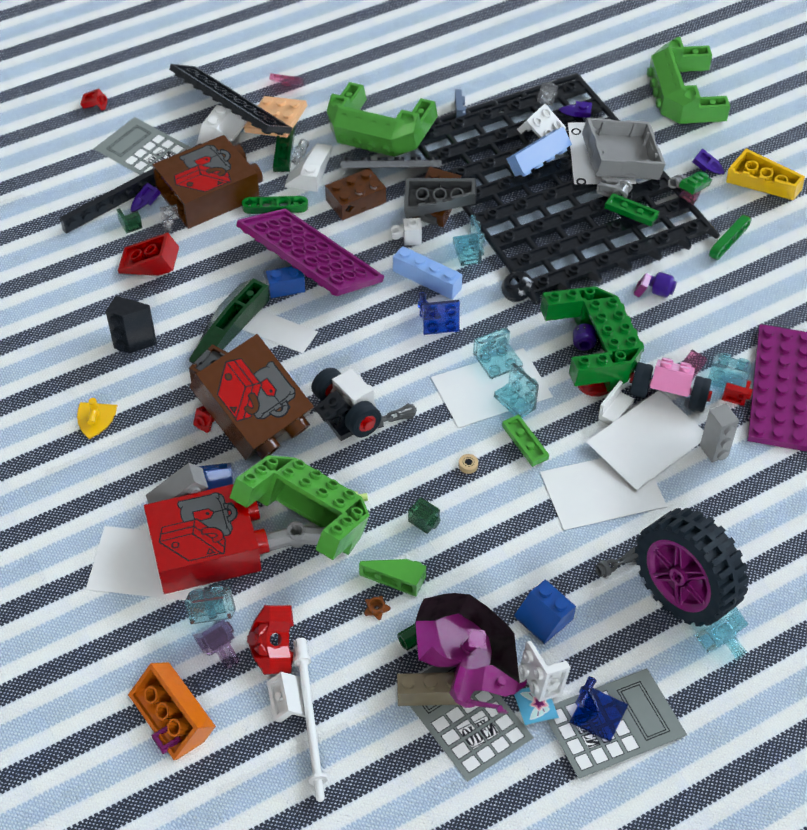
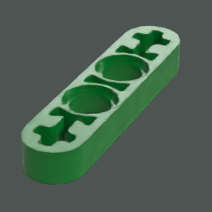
M304 196L247 197L242 200V209L247 214H264L281 209H287L291 213H302L308 210V199ZM267 203H268V204H271L270 206H267V207L263 206V204H267ZM281 203L288 204L286 206H280Z
M743 214L713 245L709 257L719 260L748 229L752 218Z

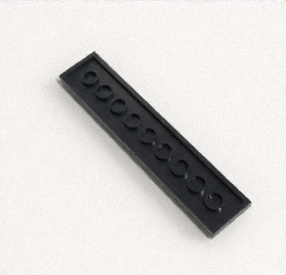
M170 65L169 70L174 72L175 76L183 78L184 82L192 84L193 88L203 91L204 95L211 96L213 101L220 102L223 107L231 109L232 113L242 116L241 119L251 122L252 126L262 129L263 133L291 134V126L196 66Z

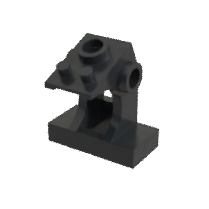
M335 390L315 406L314 410L328 424L340 441L354 435L345 425V417L351 406ZM340 417V420L336 425L333 422V419Z

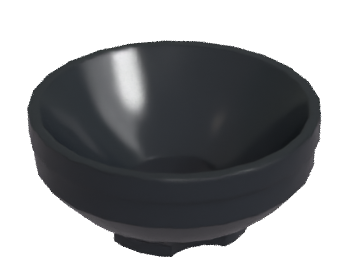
M515 271L505 277L501 289L506 299L512 302H519L529 297L534 288V283L526 272ZM514 278H519V279H520L519 282H518V284H516V285H511V284H510V282H511L512 279H514Z

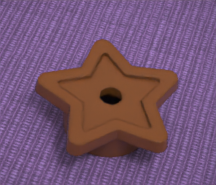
M383 596L365 599L367 609L364 612L365 616L374 615L378 620H381L383 613L391 609L390 606L385 604Z

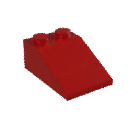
M167 232L124 247L118 272L119 274L156 276L170 273L174 270L179 246Z

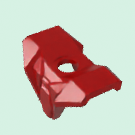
M264 605L253 621L247 636V643L249 644L253 659L264 675L278 674L280 672L291 674L294 652L289 649V630L294 626L292 605ZM274 633L278 634L277 646H273L270 642V637Z

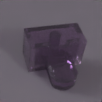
M224 619L214 621L193 634L202 652L207 653L208 656L217 653L226 669L232 667L231 662L235 665L239 663V658L230 645L231 640L235 637L232 634L234 629L228 621L225 622Z

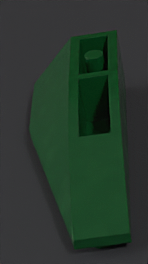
M254 278L241 283L218 306L190 356L189 362L194 364L212 344L223 350L269 301L268 285Z

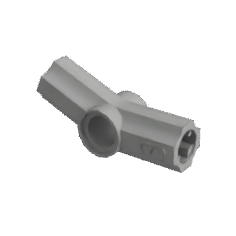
M292 522L287 528L266 533L269 549L273 551L288 546L300 548L304 544L317 545L322 530L326 527L304 526L301 522Z

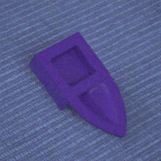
M576 101V104L559 108V111L569 116L590 118L592 103Z
M703 148L692 161L704 172L709 170L716 174H725L719 161Z
M147 183L134 198L131 212H135L147 204L151 206L161 192Z

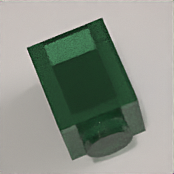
M422 497L408 510V522L427 534L432 528H437L441 521L440 509Z

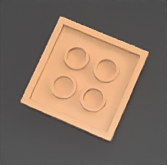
M264 96L258 106L293 129L308 105L305 100ZM249 121L243 127L245 133L285 138L289 136V134L285 133L283 135L276 133L265 134L261 131L262 129L252 126Z

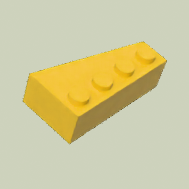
M746 148L729 167L726 182L794 200L802 191L805 176Z

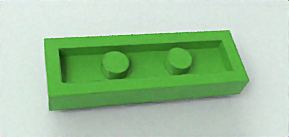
M519 414L502 421V427L532 467L549 460L548 452Z

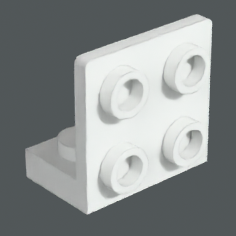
M544 104L517 130L522 134L525 130L529 132L532 129L541 138L555 129L561 127L566 129V127L549 107Z
M528 641L523 651L519 672L523 678L527 679L531 693L535 694L538 701L541 702L563 694L571 667L567 661L552 663L547 666L532 641Z

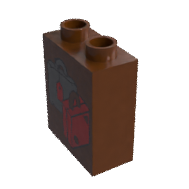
M225 135L152 164L156 188L188 229L242 206V200L247 197H260L258 183L263 182V175L259 166L256 163L250 165L247 162L243 148L239 144L233 146Z
M258 334L198 372L189 386L245 460L256 453L261 459H264L281 446L276 440L278 437L287 432L293 439L310 426L306 417L314 406Z

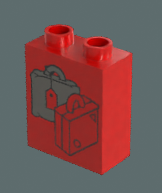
M234 484L145 504V514L163 593L168 594L262 571L260 555L269 553L270 549L265 529H253L252 521L260 520L257 501L246 508L232 500L230 495Z

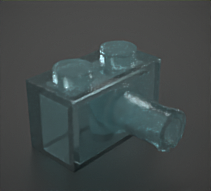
M218 583L216 585L212 584L208 590H192L184 601L191 625L232 619L236 610L230 586L222 587Z
M737 607L717 622L706 626L695 634L707 653L720 647L722 644H726L736 660L748 653L736 637L739 631L749 625Z

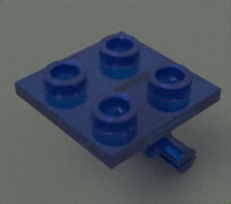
M419 293L418 308L420 309L419 315L423 318L424 335L460 331L459 300L428 303L426 300L427 293Z
M589 676L585 685L581 686L579 690L580 694L575 702L577 708L570 723L611 742L628 704L594 689L593 687L597 680Z

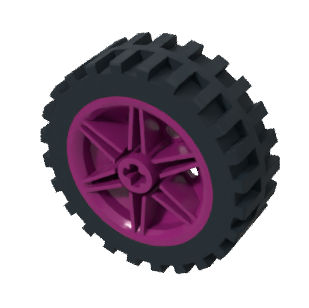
M676 508L640 532L641 535L636 540L639 545L635 547V553L638 554V557L635 559L636 565L640 566L639 574L646 581L645 587L647 590L650 589L656 602L659 600L663 604L662 608L666 612L668 610L671 611L673 617L678 620L682 618L684 623L689 625L694 622L695 626L701 627L704 624L709 626L717 622L744 600V595L748 591V587L745 585L749 582V576L745 575L747 566L746 563H742L741 557L743 555L740 550L735 548L734 539L732 537L729 538L724 533L726 530L722 526L718 527L714 524V519L710 516L708 518L703 517V513L698 510L692 513L691 508L683 510Z

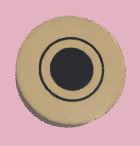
M472 454L461 456L459 459V469L466 474L474 473L478 469L477 457Z

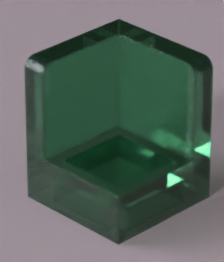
M120 208L116 209L118 220L126 234L142 228L141 217L138 211L124 216Z

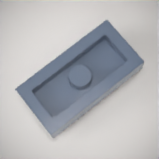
M455 89L456 118L466 115V106H463L465 105V96H462L461 89Z

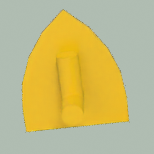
M90 398L89 403L80 402L77 420L82 433L88 439H91L103 432L113 421L118 405L99 404L95 398Z

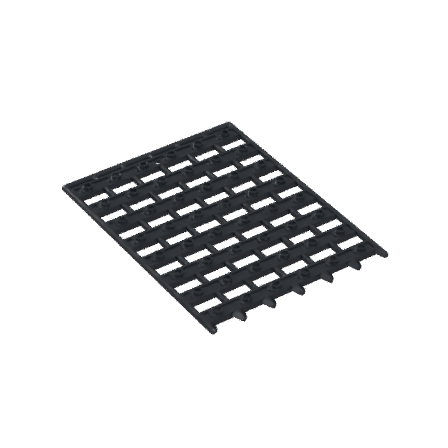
M578 73L466 108L465 116L456 118V112L437 117L418 146L426 160L428 156H437L438 160H442V165L462 158L466 165L448 170L447 172L461 175V178H476L480 181L482 185L477 186L476 204L463 206L462 208L510 273L515 271L524 272L544 265L549 273L532 278L534 288L529 294V299L534 305L540 304L539 295H542L544 292H550L555 289H571L570 284L588 277L600 283L602 281L601 273L620 266L630 272L632 270L631 262L649 255L660 261L662 259L661 250L678 244L689 250L692 246L690 240L705 234H709L716 239L720 237L719 232L680 188L669 187L668 180L671 178L664 170L660 180L651 179L640 184L637 182L632 184V190L627 196V199L637 203L644 200L650 208L660 211L659 217L654 224L663 222L668 229L645 237L640 229L646 228L648 225L618 214L621 217L619 219L599 226L596 224L593 218L612 212L605 209V203L609 197L603 196L580 204L575 197L595 191L598 184H586L584 178H578L576 180L577 184H574V180L566 183L561 181L559 176L573 172L570 146L567 147L566 151L568 156L548 163L544 161L542 167L531 169L532 173L527 176H514L506 158L531 144L526 137L535 133L531 129L529 132L525 130L521 134L517 129L526 120L514 123L511 117L529 111L535 113L544 104L550 105L560 102L563 106L570 105L566 99L587 93L591 99L584 101L592 103L591 115L603 111L608 116L604 119L620 121ZM559 109L552 111L563 124L575 120L576 122H585L582 119L584 117L569 116L559 111ZM502 120L508 124V126L487 133L482 128ZM574 128L571 130V133L579 135L581 130ZM474 129L480 134L457 142L453 137ZM573 130H579V133L575 134ZM446 138L451 143L432 151H428L425 145ZM518 139L524 144L505 152H501L497 147ZM488 149H492L495 153L493 156L475 162L469 157ZM503 169H507L511 174L492 182H488L484 177ZM550 179L557 185L534 193L530 186ZM584 180V183L580 184L578 181ZM521 189L528 195L508 203H504L500 198ZM671 190L678 196L675 199L658 205L651 199ZM492 199L498 205L476 214L470 208ZM569 200L574 206L552 215L546 208ZM538 210L544 216L523 225L517 220V217ZM690 211L697 218L678 226H674L669 220ZM506 221H510L514 226L512 229L492 236L486 229ZM584 221L591 227V229L568 236L563 230ZM553 232H557L561 237L560 240L540 247L533 241L536 238ZM632 232L639 239L617 248L610 241ZM525 242L532 249L509 258L503 252L505 249ZM604 243L609 251L587 259L581 253L582 250ZM574 254L579 262L557 270L550 263Z

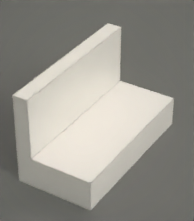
M622 381L617 383L600 405L598 419L608 425L623 416L634 403V398L621 392Z
M280 672L267 682L274 721L281 723L292 714L305 717L300 677Z

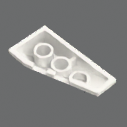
M317 143L289 173L285 187L318 192L333 146Z

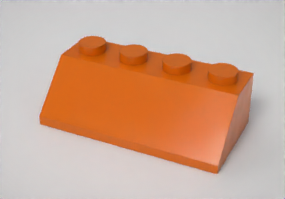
M169 662L150 663L128 694L154 733L167 726L168 731L158 736L163 745L174 740V737L179 736L182 742L169 747L167 750L173 760L181 758L204 743L216 727Z

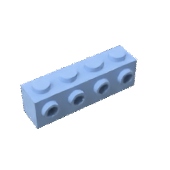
M564 127L549 132L506 159L514 176L522 175L524 177L532 173L531 169L542 167L544 161L549 162L556 158V154L560 155L566 152L567 147L571 146L572 143Z
M404 246L393 256V272L453 300L462 289V274L458 271L452 270Z

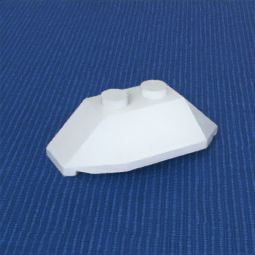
M216 105L202 123L197 145L225 135L232 143L247 121L241 119L242 116L232 113L231 109Z

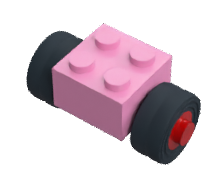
M668 358L658 359L653 378L651 379L653 365L638 362L635 372L631 373L629 383H632L630 394L645 398L648 388L651 386L650 388L681 396L688 397V395H691L688 408L703 412L706 402H710L712 391H710L711 379L696 376L692 389L690 387L695 368L691 364L685 362L676 364Z

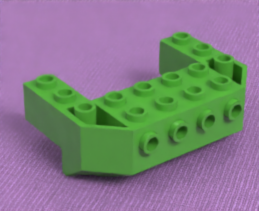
M676 37L651 56L650 67L647 68V77H650V87H653V97H656V107L659 108L661 115L679 124L727 121L730 110L727 96L700 97L697 85L685 86L680 73L709 70L712 60V52L709 45L684 47L681 37Z
M352 82L348 83L341 95L331 94L326 111L337 143L393 157L416 150L438 117L435 101L420 98L412 112L401 110L396 118L362 111L360 109L367 100L364 85Z
M268 455L235 479L230 495L232 500L246 508L255 501L268 506L276 500L319 527H326L322 530L315 550L331 560H334L342 552L347 555L351 553L360 540L370 516L360 495L339 484L336 480L322 474L321 471L305 464L304 461L294 457Z

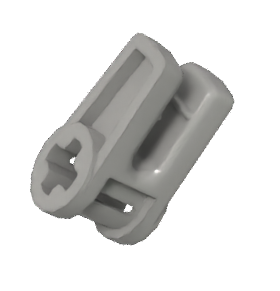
M606 176L601 178V182L598 183L596 190L597 194L610 197L614 193L619 196L622 194V197L627 198L633 186L629 180Z

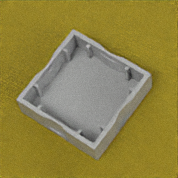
M601 118L586 119L582 136L596 176L660 180L666 164L660 148L656 144L650 122L617 121Z

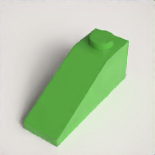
M409 559L360 561L359 575L417 596L426 578V566L418 561H411Z

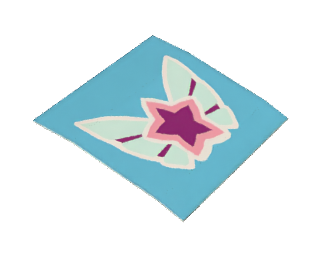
M529 687L523 688L514 694L525 726L559 718L552 698L539 702L535 694L531 693Z

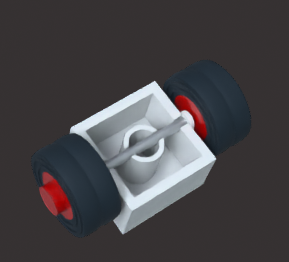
M326 368L317 374L311 385L313 394L322 402L328 394L337 390L351 406L345 417V425L356 437H366L377 429L381 422V413L376 408L374 402L375 392L371 385H367L362 377L352 369L341 374L335 368Z

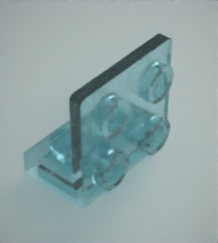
M471 215L470 234L453 237V244L461 266L481 263L482 256L484 255L483 243H485V235L481 233L480 221L476 220L475 215Z
M507 327L474 339L473 355L490 379L523 367L522 361L509 345L510 331Z
M727 353L716 354L708 378L711 379V385L725 389L726 383L746 387L753 364L744 358H731V355Z
M513 362L510 364L508 384L495 391L494 398L514 416L519 414L523 418L536 409L539 384L534 378L525 373L522 367Z

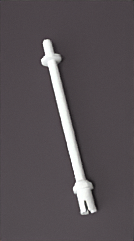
M297 638L296 641H293L295 650L294 664L299 667L313 774L308 777V783L314 785L316 800L322 802L325 799L323 784L328 781V777L321 772L308 673L311 657L308 655L307 640L305 638Z

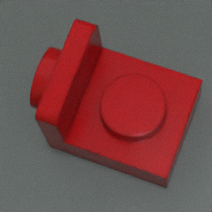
M96 89L83 94L80 105L83 109L98 105L103 111L106 109L108 99L100 89Z
M747 381L746 387L726 383L722 400L744 406L746 399L750 400L753 389L749 388L751 381Z
M201 406L196 409L193 425L206 433L210 432L212 422L215 420L206 408Z

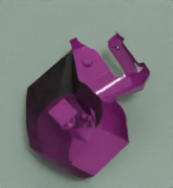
M448 593L423 599L416 617L419 660L436 667H456L449 693L459 705L464 708H472L474 706L496 709L497 713L507 714L508 712L503 709L502 705L475 701L470 697L474 691L479 690L507 697L516 694L526 686L527 679L521 683L519 680L515 633L489 607L470 594Z

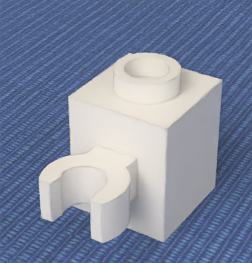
M404 218L403 227L391 226L392 239L397 240L403 237L404 246L422 245L421 218Z

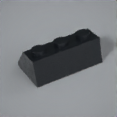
M115 296L106 310L114 349L133 353L155 345L157 341L150 305Z

